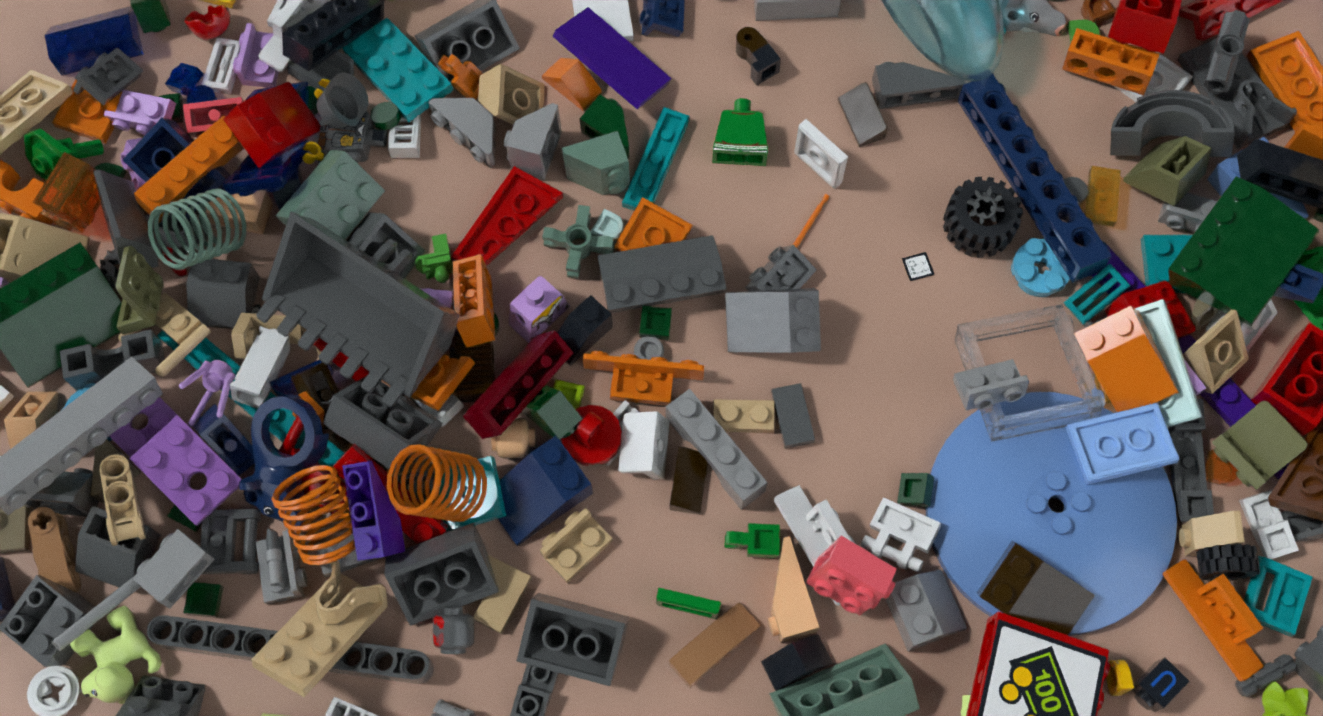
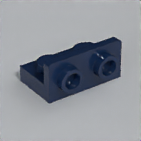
M643 0V10L639 20L640 24H642V35L648 36L653 30L679 37L684 30L685 0Z

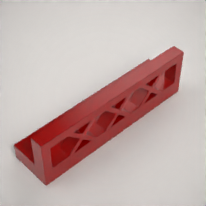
M1195 0L1180 8L1179 17L1193 21L1196 39L1205 41L1219 34L1226 12L1238 10L1244 12L1250 18L1283 0Z

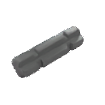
M1283 654L1274 659V663L1269 662L1263 665L1262 669L1244 681L1237 680L1235 686L1241 696L1250 697L1258 692V688L1262 690L1272 682L1282 679L1283 674L1289 675L1294 672L1297 665L1290 655Z

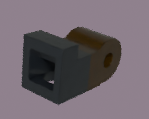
M744 27L740 29L736 35V53L741 59L746 60L750 64V78L756 85H759L780 72L781 58L755 28Z

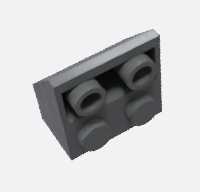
M92 506L78 534L75 571L119 588L137 574V569L143 561L151 558L161 534L150 526L144 525L146 539L140 540L139 537L119 541L118 545L112 546L107 530L106 510Z
M36 575L1 623L0 630L44 667L66 665L74 650L69 644L59 651L52 644V641L95 606L80 594L41 575Z
M143 675L116 716H199L205 693V685Z

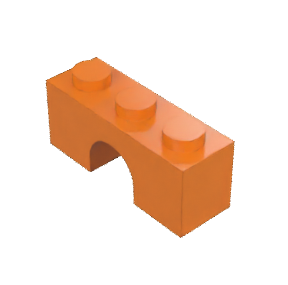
M0 160V210L10 215L12 212H15L22 217L51 225L68 202L56 189L34 177L25 188L14 191V187L21 177L11 165Z

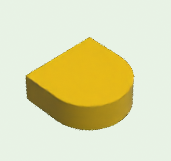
M1123 659L1110 660V670L1106 677L1109 693L1111 696H1122L1134 689L1130 668Z

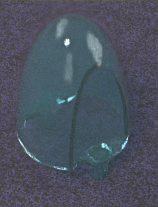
M881 0L907 39L939 69L965 81H981L995 72L1000 63L1004 45V25L999 0Z

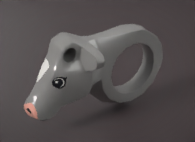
M994 0L1006 31L1045 33L1060 36L1067 29L1066 15L1052 8L1047 0Z

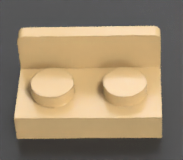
M587 508L581 512L577 510L572 513L564 523L566 526L558 534L552 532L541 544L543 546L540 549L542 557L566 583L571 581L613 541V538L597 523Z

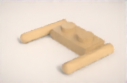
M165 292L160 298L155 325L177 342L179 346L156 367V374L160 377H165L211 333V330L206 325L201 323ZM141 330L134 331V332H131V333H127V334H124V335H123L122 333H120L119 336H118V339H119V341L121 342V336H125V335H129V334H133V333H138V332H140Z

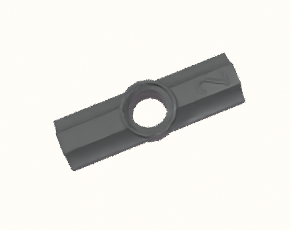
M1238 10L1226 12L1223 17L1215 47L1210 55V64L1203 84L1208 89V92L1215 94L1227 93L1230 89L1239 55L1244 49V38L1250 21L1244 12Z

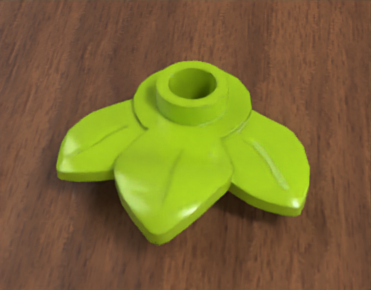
M1272 682L1266 687L1262 695V704L1265 711L1262 716H1308L1305 715L1308 703V689L1291 688L1283 691L1277 682Z

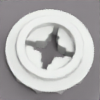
M63 666L44 668L33 677L27 691L29 706L39 716L67 715V712L77 705L78 695L82 692L79 687V678L71 669ZM51 683L57 687L65 686L59 692V701L52 697L46 699L52 692Z

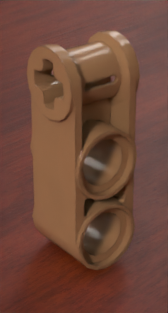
M39 507L33 510L28 518V526L38 574L74 592L81 591V579L79 573L75 571V551L70 540L66 518L48 507Z

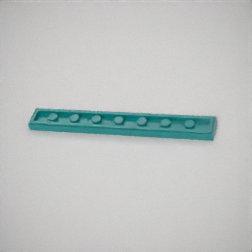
M164 331L157 335L173 351L179 346ZM206 337L184 358L196 370L202 366L204 361L210 363L214 360L223 361L231 367L235 377L241 367ZM230 389V390H229L228 397L232 400L231 389ZM270 392L266 401L276 396ZM234 401L251 417L258 410V408ZM284 408L275 412L269 427L270 433L282 443L296 419L292 415L293 411ZM305 429L295 445L296 449H301L304 444ZM328 440L327 448L318 463L333 467L344 453Z

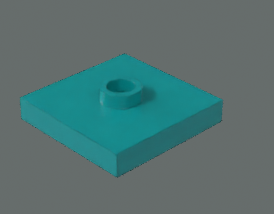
M490 455L477 459L484 467L487 478V491L482 506L473 517L466 521L452 522L450 520H443L448 525L445 532L453 531L471 523L479 525L506 516L495 457ZM456 466L458 471L457 489L455 491L452 501L448 504L446 508H448L456 499L460 489L461 475L458 466ZM465 466V490L463 492L460 502L454 509H456L464 500L468 490L469 477ZM449 468V469H450L449 487H448V490H447L446 495H445V497H444V500L441 502L442 504H443V502L448 498L449 493H450L451 488H452V483H453V472H452V468ZM473 468V491L471 493L468 503L462 510H464L472 501V498L476 491V476ZM444 472V474H443V476H442V479H441V486H440V488H439V496H440V494H441V492H442V489H443V487H444L445 472ZM481 479L480 494H479V496H478V499H477V501H476V504L478 503L479 498H480V495H481V493H482V479Z

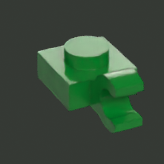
M748 523L747 532L726 531L724 548L738 549L747 547V557L778 558L780 525Z

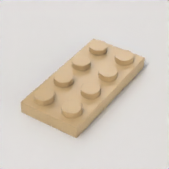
M30 70L0 95V156L7 148L19 141L25 133L36 124L42 122L44 117L56 107L62 105L73 94L69 84Z

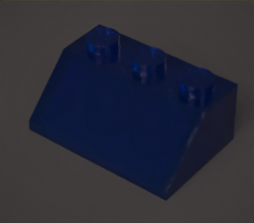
M131 6L52 26L44 35L49 59L61 76L79 72L86 66L91 68L102 53L106 52L109 54L117 47L129 58L144 55L136 16Z

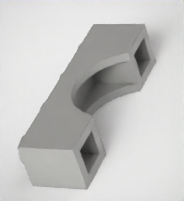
M688 389L666 406V418L670 421V424L684 440L690 442L703 455L716 473L724 490L741 510L766 491L767 481L691 389Z

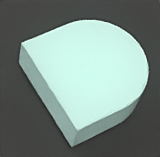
M604 209L590 231L591 235L614 237L613 243H616L625 228L624 222L620 216Z

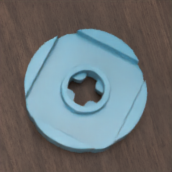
M1029 239L1026 244L1018 249L1012 260V275H1015L1021 290L1029 295L1048 297L1064 289L1070 280L1045 239ZM1042 262L1046 264L1049 271L1045 270L1041 274L1038 272V267L1034 266V264Z

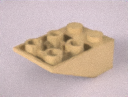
M0 213V277H3L8 282H12L79 242L87 249L90 238L22 216Z

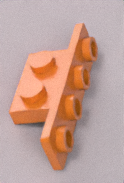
M592 351L591 354H583L585 369L613 372L610 400L614 401L626 400L627 402L667 406L671 403L673 378L703 380L704 365H699L698 362L693 360H682L681 363L669 362L668 359L663 357H652L651 360L639 359L638 356L633 354H622L621 357L609 356L608 353L603 351Z
M1186 559L1163 572L1164 578L1239 681L1248 679L1263 668V664L1245 639L1255 635L1264 628L1224 573L1204 585Z

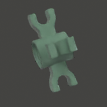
M578 205L576 223L569 226L566 231L544 227L542 236L544 246L567 249L569 257L566 271L567 277L579 279L581 261L587 258L591 252L604 255L614 251V237L591 235L588 228L591 219L590 206ZM578 238L585 240V242L581 245H575L572 243L575 239Z

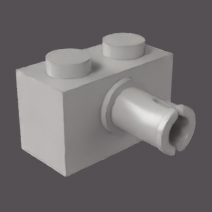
M177 529L175 533L167 535L162 540L160 549L152 558H148L140 564L133 580L158 602L171 609L215 559Z

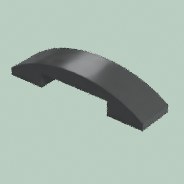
M1197 399L1202 418L1178 424L1168 429L1179 456V461L1171 464L1170 470L1175 502L1181 522H1187L1191 518L1214 514L1212 490H1207L1202 440V431L1206 429L1203 399Z

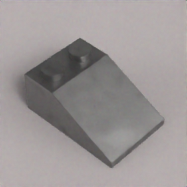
M805 288L725 292L728 352L793 353L821 351L819 290Z

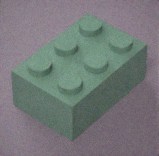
M330 150L276 214V217L286 225L290 212H296L300 216L316 220L343 239H346L385 190L345 151Z

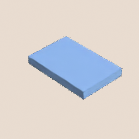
M1158 403L1067 424L1066 426L1067 434L1086 485L1175 464L1179 461V456Z

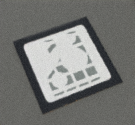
M926 252L902 258L910 281L934 275Z

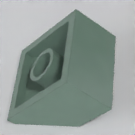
M618 131L562 148L565 175L568 180L601 195L609 193L618 194L629 187V160Z

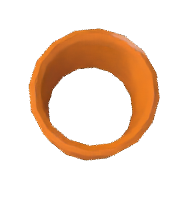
M421 444L409 445L401 450L392 461L387 474L389 500L396 510L406 515L411 514L413 516L443 519L445 521L450 520L452 522L466 521L473 517L480 509L487 491V478L484 467L477 458L468 454H459ZM409 455H411V457L405 464L401 476V492L404 499L403 501L398 491V474L402 463ZM420 456L413 465L409 477V494L412 500L411 503L406 492V475L414 459ZM427 458L420 469L417 479L419 504L414 493V477L421 462ZM430 462H433V464L428 470L427 477L425 480L426 501H424L422 494V478ZM457 464L461 475L460 489L456 499L448 508H446L448 504L452 501L455 491L457 489ZM451 465L453 472L452 488L448 498L442 504L441 502L444 500V497L449 487V466ZM465 466L469 477L468 490L464 500L456 509H454L460 502L463 492L465 490ZM473 468L476 476V491L474 493L472 501L464 510H462L468 503L471 493L473 491ZM435 470L433 489L430 495V479L433 471ZM444 472H445L444 487H443L442 492H441V494H440V496H439V488H440V486H441V479H442V476H443V474H444ZM392 474H393V491H392V487H391V484H392ZM481 479H482V493H481V495H480V498H479L478 503L476 504V501H477L478 496H479V494H480Z
M326 465L313 466L291 475L275 489L271 498L275 508L279 509L278 514L280 518H283L284 526L288 528V533L293 538V543L298 548V553L303 563L312 566L335 562L356 549L353 539L345 546L321 555L307 554L308 551L321 550L338 544L353 533L352 523H349L351 521L350 513L343 514L347 509L349 510L348 498L345 495L346 489L340 485L342 480L337 476V470ZM317 471H330L331 475H321L300 484L289 492L282 501H279L280 495L295 481ZM328 480L323 486L308 492L298 499L289 501L293 496L310 485ZM337 490L340 491V494H334V493H335ZM342 499L345 501V504H338ZM333 500L331 503L327 504L323 508H320L311 513H307L313 508ZM301 510L296 516H290L293 511ZM338 510L337 512H335L334 514H332V515L329 516L328 518H325V519H323V520H321V521H318V522H316V523H312L314 520L318 519L319 517H321V516H323V515H325V514H327V513H330V512H332V511ZM344 519L342 522L335 525L334 527L325 530L321 533L315 534L318 530L327 526L328 524ZM305 520L300 526H295L298 521ZM344 529H349L337 538H334L325 543L314 545L326 536H329L335 532ZM302 531H308L305 536H300Z

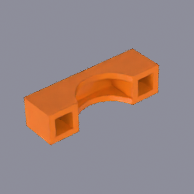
M224 115L134 192L137 203L149 215L157 206L183 199L188 191L204 175L216 167L225 166L244 149L224 122ZM164 212L160 214L159 223L163 220Z

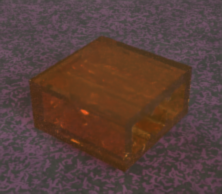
M64 152L33 201L34 204L43 209L40 214L64 230L71 231L73 228L83 233L86 227L93 222L95 213L101 205L94 176L95 169L88 163Z

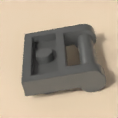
M214 510L202 521L200 547L215 559L202 574L258 573L259 563L256 562L258 522L261 521L262 514L260 510ZM237 521H245L243 561H234Z

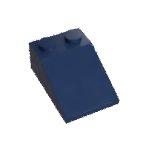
M553 437L542 444L499 480L506 516L498 520L516 546H518L593 494L592 484L559 439Z

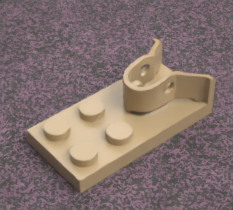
M338 560L331 563V577L251 659L254 668L303 697L315 687L388 607L385 586L377 584L365 587L341 574Z

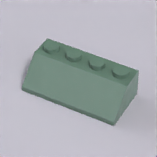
M886 643L769 693L778 716H905L920 709L911 677Z

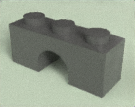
M150 329L121 336L122 346L116 349L99 350L91 344L62 350L60 351L63 379L78 391L87 384L99 382L131 356L149 373H155L156 367L165 360L163 343Z

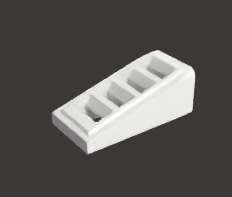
M421 114L410 121L413 122V125H399L398 123L390 129L388 151L391 158H420ZM401 116V119H400L399 122H408V121H407L403 116ZM398 131H412V133L398 134ZM411 139V142H398V140Z

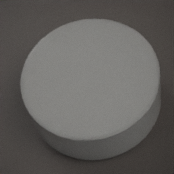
M642 337L634 346V355L638 356L639 359L651 360L652 357H663L664 347L661 341L655 337Z

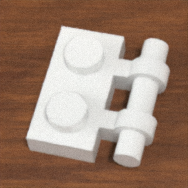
M883 497L870 523L872 529L879 531L877 539L865 535L861 546L870 550L878 558L883 556L897 562V566L904 570L910 568L919 572L924 561L913 557L916 549L928 554L941 528V523ZM890 537L905 543L902 551L887 545Z

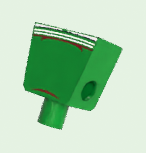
M745 98L736 99L734 101V110H723L721 113L713 145L712 163L766 166L768 146L763 113L751 111L750 100Z

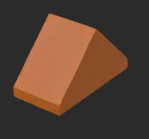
M560 58L542 75V79L582 111L602 93L599 85L579 59Z

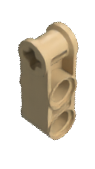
M110 455L102 460L99 470L107 513L106 524L111 545L116 546L119 541L139 537L140 540L146 539L135 479L129 462L122 455ZM127 499L122 503H117L120 500Z

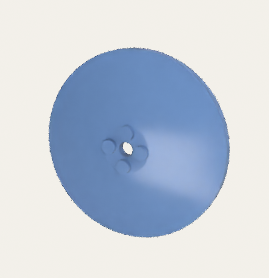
M1030 392L1014 402L1003 401L992 404L985 409H978L967 417L945 441L930 472L934 476L930 507H925L926 516L941 523V528L932 547L941 567L959 592L991 617L998 611H1001L980 598L977 591L1012 540L1095 595L1068 636L1094 632L1123 619L1141 606L1161 582L1163 572L1167 570L1174 551L1177 531L1175 500L1164 468L1158 467L1086 485L1066 431L1067 424L1112 414L1113 412L1096 403L1068 394ZM1049 499H1060L1064 504V511L1061 513L1052 511L1048 505Z

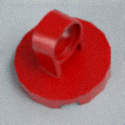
M586 405L575 409L583 419L576 424L577 428L570 436L561 438L562 444L574 461L582 466L607 463L616 456L621 447L622 430L619 420L610 410L602 406Z

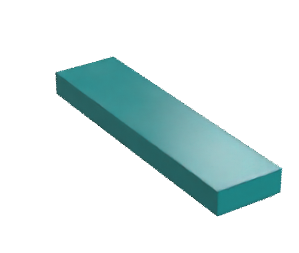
M663 107L622 201V207L635 211L642 197L655 203L689 124V115Z

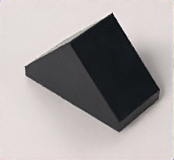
M818 634L792 642L761 661L775 691L833 663Z

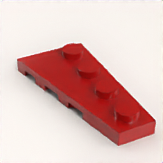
M514 166L452 254V262L481 254L486 266H488L563 199V192Z

